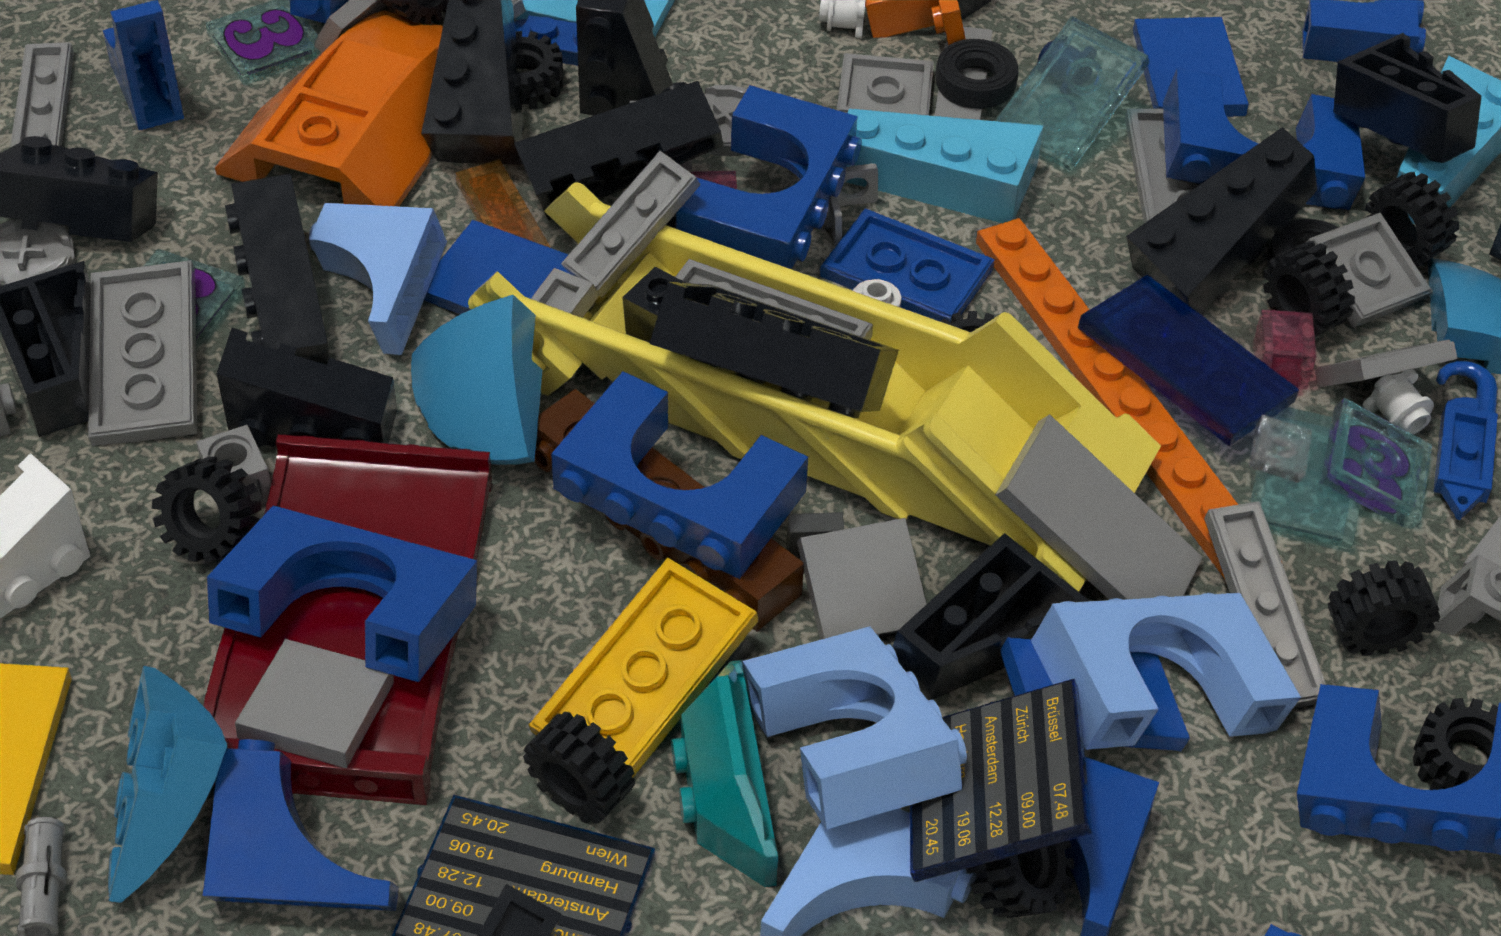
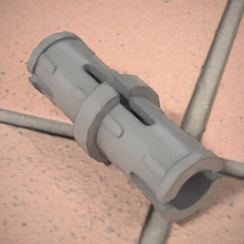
M37 817L28 821V825L24 827L23 866L16 873V887L21 892L19 925L17 926L18 936H55L59 932L57 924L59 891L64 890L67 873L61 866L62 841L65 827L58 819Z

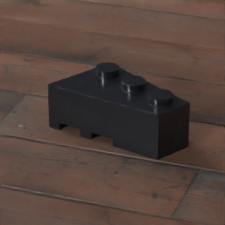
M578 0L576 5L581 114L594 116L627 105L630 101H639L660 94L667 87L676 84L672 82L666 64L668 59L664 49H659L652 32L654 23L644 0Z
M1404 33L1338 61L1333 113L1352 121L1355 126L1367 128L1387 137L1394 144L1404 145L1417 151L1433 162L1444 163L1475 148L1482 95L1452 71L1446 70L1441 73L1433 66L1434 57L1427 51L1419 52V54L1410 48L1411 39Z
M25 137L20 143L0 153V217L21 219V229L38 230L39 222L69 225V235L132 242L152 229L156 224L158 172L140 168L138 163L131 160H110L95 156V153L90 149H68L53 145L51 140L45 137Z
M85 261L0 286V343L39 437L89 420L91 284Z
M1004 533L897 631L893 648L899 664L905 672H913L918 681L920 691L927 700H931L1004 669L1005 665L1000 649L1007 637L1032 639L1052 604L1064 601H1090Z

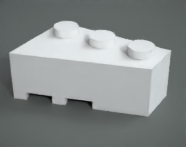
M31 453L18 465L24 472L0 495V618L15 608H22L31 603L38 592L60 577L72 575L86 559L91 557L71 489Z

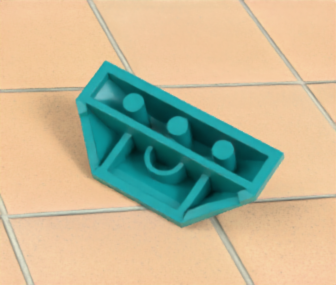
M742 660L730 661L681 714V738L671 739L675 774L686 773L688 787L679 788L683 823L694 822L697 844L764 887L777 886L778 851L774 838Z

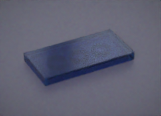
M1149 275L1083 313L1080 317L1078 329L1227 446H1231L1293 404L1299 392L1297 387Z

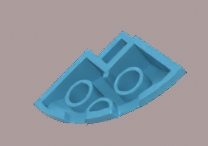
M1430 259L1428 261L1429 286L1433 291L1430 294L1432 331L1437 332V341L1450 339V342L1454 341L1457 357L1484 360V368L1490 373L1501 374V279L1468 265L1441 259Z
M514 295L480 305L443 324L422 341L412 353L411 378L415 401L427 421L429 429L451 449L490 452L491 464L517 465L535 461L543 370L532 361L536 315Z
M143 666L128 729V737L130 739L126 762L127 765L133 766L132 773L122 772L115 804L114 816L118 818L115 843L122 846L114 847L109 857L108 891L109 901L122 903L147 881L180 843L197 818L215 783L227 748L223 732L211 713L177 682L156 668Z

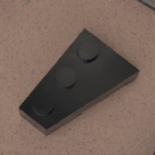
M231 328L216 373L228 431L248 425L258 448L264 445L276 446L278 434L352 441L364 440L367 442L389 444L397 414L393 377L332 358L328 359L327 365L296 356L297 347L280 343L279 349L276 350L247 341L248 332Z

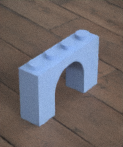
M1204 593L1192 596H1157L1154 598L1124 600L1113 598L1107 601L1090 602L1064 601L1052 604L1031 639L1053 686L1072 681V691L1076 690L1080 739L1086 750L1135 745L1159 710L1134 664L1130 652H1148L1165 657L1189 672L1203 688L1229 737L1266 734L1278 730L1301 698L1241 593Z
M870 626L743 661L751 713L767 737L833 719L855 718L876 722V724L857 732L800 747L806 799L826 830L962 790L960 765L967 762V753L961 734L957 729L951 730L942 719L937 703L933 699H926L920 691L918 681L913 672H905L898 662L894 648L890 644L884 645Z

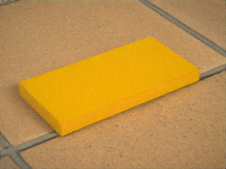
M667 557L529 723L531 732L537 735L559 713L570 712L573 718L576 714L585 717L587 726L594 722L601 728L600 734L605 739L610 735L616 742L613 747L616 751H623L628 759L624 763L633 767L635 773L632 776L633 778L680 720L681 714L700 695L757 624V612Z
M0 663V874L14 875L25 840L24 827L28 825V821H30L72 680L69 668Z

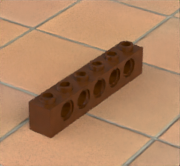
M574 389L539 414L534 462L545 472L552 470L551 453L595 404L577 389ZM653 447L637 465V468L645 477L661 486L677 490L705 488ZM605 514L607 520L616 529H627L641 540L644 549L654 559L666 560L668 557L755 610L758 622L753 627V630L756 632L802 595L804 563L772 538L742 577L738 579L722 570H713L704 565L699 559L674 547L663 546L653 537L627 524H618Z

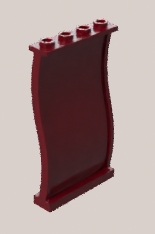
M278 434L276 440L277 459L264 515L272 506H277L477 560L488 496L493 485L490 452L424 447L414 444L400 445L367 442L364 440L352 441ZM323 588L306 593L295 599L261 638L224 628L203 706L211 713L221 728L227 748L238 749L239 740H243L237 738L235 722L285 639L365 660V620L383 598L375 593L359 588ZM460 628L419 682L393 675L394 683L347 768L275 749V751L282 752L291 760L292 794L427 805L438 724Z

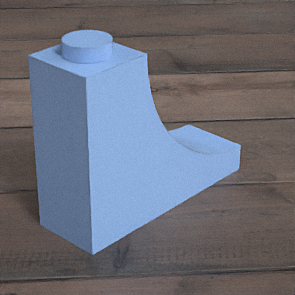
M325 203L317 222L310 229L309 243L311 249L316 253L323 270L353 278L373 291V304L368 323L383 354L402 355L447 243L434 209Z
M900 808L827 830L821 822L762 918L760 936H802L810 928L831 916L865 906H904L927 911L944 918L954 899L961 903L965 902L972 889L970 884L976 880L975 873L967 874L966 867L918 880V869L913 870L912 814Z

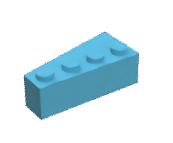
M1448 56L1441 73L1446 70L1452 71L1482 95L1475 148L1444 163L1430 161L1423 154L1408 148L1397 175L1398 178L1408 172H1415L1416 176L1423 173L1428 175L1427 184L1436 180L1441 184L1438 190L1440 195L1448 192L1452 198L1446 202L1448 208L1459 199L1501 153V80L1451 56ZM1408 214V216H1409L1410 220L1412 221V223L1415 224L1414 221H1413V219H1412V218L1410 217V215Z
M860 109L848 110V114L858 116L856 137L862 138L860 154L854 166L871 163L877 165L878 191L999 223L1015 219L1038 165L1043 125ZM853 178L846 181L863 187L867 185V181L862 178Z

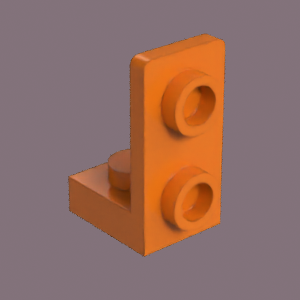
M957 0L865 1L873 38L889 37L935 26L936 34L945 32L948 46L954 42L966 39Z

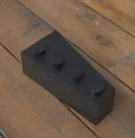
M667 282L650 340L651 345L688 356L714 367L719 366L735 371L734 374L754 382L764 384L766 381L781 386V392L800 399L811 401L812 397L828 401L830 402L828 409L852 418H859L861 412L880 411L899 351L893 347L714 285Z

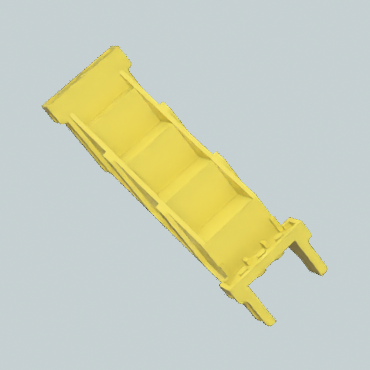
M576 182L556 198L544 212L579 244L611 206L602 203L583 184ZM667 225L657 233L655 238L602 298L600 296L597 298L594 307L583 318L523 296L498 271L482 284L468 300L469 308L474 309L485 303L514 295L536 315L532 361L543 370L542 394L549 396L567 382L582 363L601 380L607 376L614 382L621 372L624 371L668 392V423L717 441L734 457L742 459L760 435H763L808 456L807 476L865 497L883 514L896 519H907L909 515H912L990 546L1005 533L1078 592L1086 578L995 495L1038 421L1049 414L1134 493L1161 447L1129 414L1125 413L1115 417L1038 340L1007 312L999 314L980 328L969 332ZM688 259L872 323L873 334L870 340L893 347L899 351L880 411L861 412L859 418H852L828 409L830 403L828 401L812 397L811 401H806L781 392V386L766 381L764 384H760L734 374L735 371L719 366L714 367L627 335L622 297L654 267L675 277Z

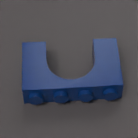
M1310 0L1302 29L1303 58L1338 62L1401 33H1404L1411 39L1410 48L1419 54V52H1423L1426 39V29L1419 27L1423 17L1424 1L1378 0L1360 3L1339 0Z
M1180 68L1176 69L1163 101L1166 177L1202 184L1259 143L1242 135L1229 122L1224 110L1222 76ZM1311 94L1296 126L1297 140L1315 158L1317 191L1306 204L1350 210L1365 180L1359 127L1355 126L1352 121L1333 113L1334 98Z
M749 85L732 114L731 151L785 167L793 172L800 181L779 192L757 194L697 178L701 185L677 211L676 229L792 269L797 260L801 262L805 260L810 248L811 232L813 229H821L828 212L830 197H838L845 180V168L847 165L854 166L858 160L862 146V138L856 137L858 116Z
M622 371L551 453L553 489L560 492L570 501L581 502L606 514L612 521L618 524H627L653 537L663 546L674 547L699 559L704 565L713 570H722L740 579L806 493L808 456L760 435L733 471L716 484L695 490H677L656 484L645 477L639 471L637 465L668 429V392Z
M272 506L207 576L209 623L261 638L282 612L295 599L306 593L329 587H352L367 590L379 595L383 599L365 620V667L419 682L476 606L477 560Z
M1320 684L1297 790L1301 827L1328 836L1343 834L1375 838L1385 843L1406 842L1437 846L1447 851L1470 850L1501 855V703L1498 706L1491 754L1482 770L1473 778L1460 785L1439 790H1423L1408 787L1392 780L1375 763L1382 728L1379 690Z

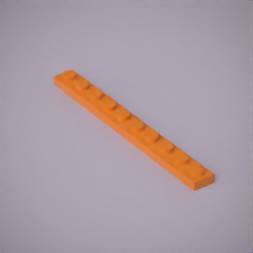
M1017 218L977 231L976 244L985 256L995 259L994 268L1076 379L1115 417L1125 413L1129 414L1161 445L1146 473L1225 579L1204 518L1209 509L1238 505V503L1022 220Z

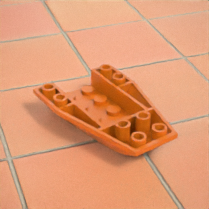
M385 10L374 13L359 21L336 39L259 109L215 166L216 174L244 182L265 178L276 164L340 182L343 204L400 207L430 163L432 152L421 132L443 26L431 23V25L417 24Z

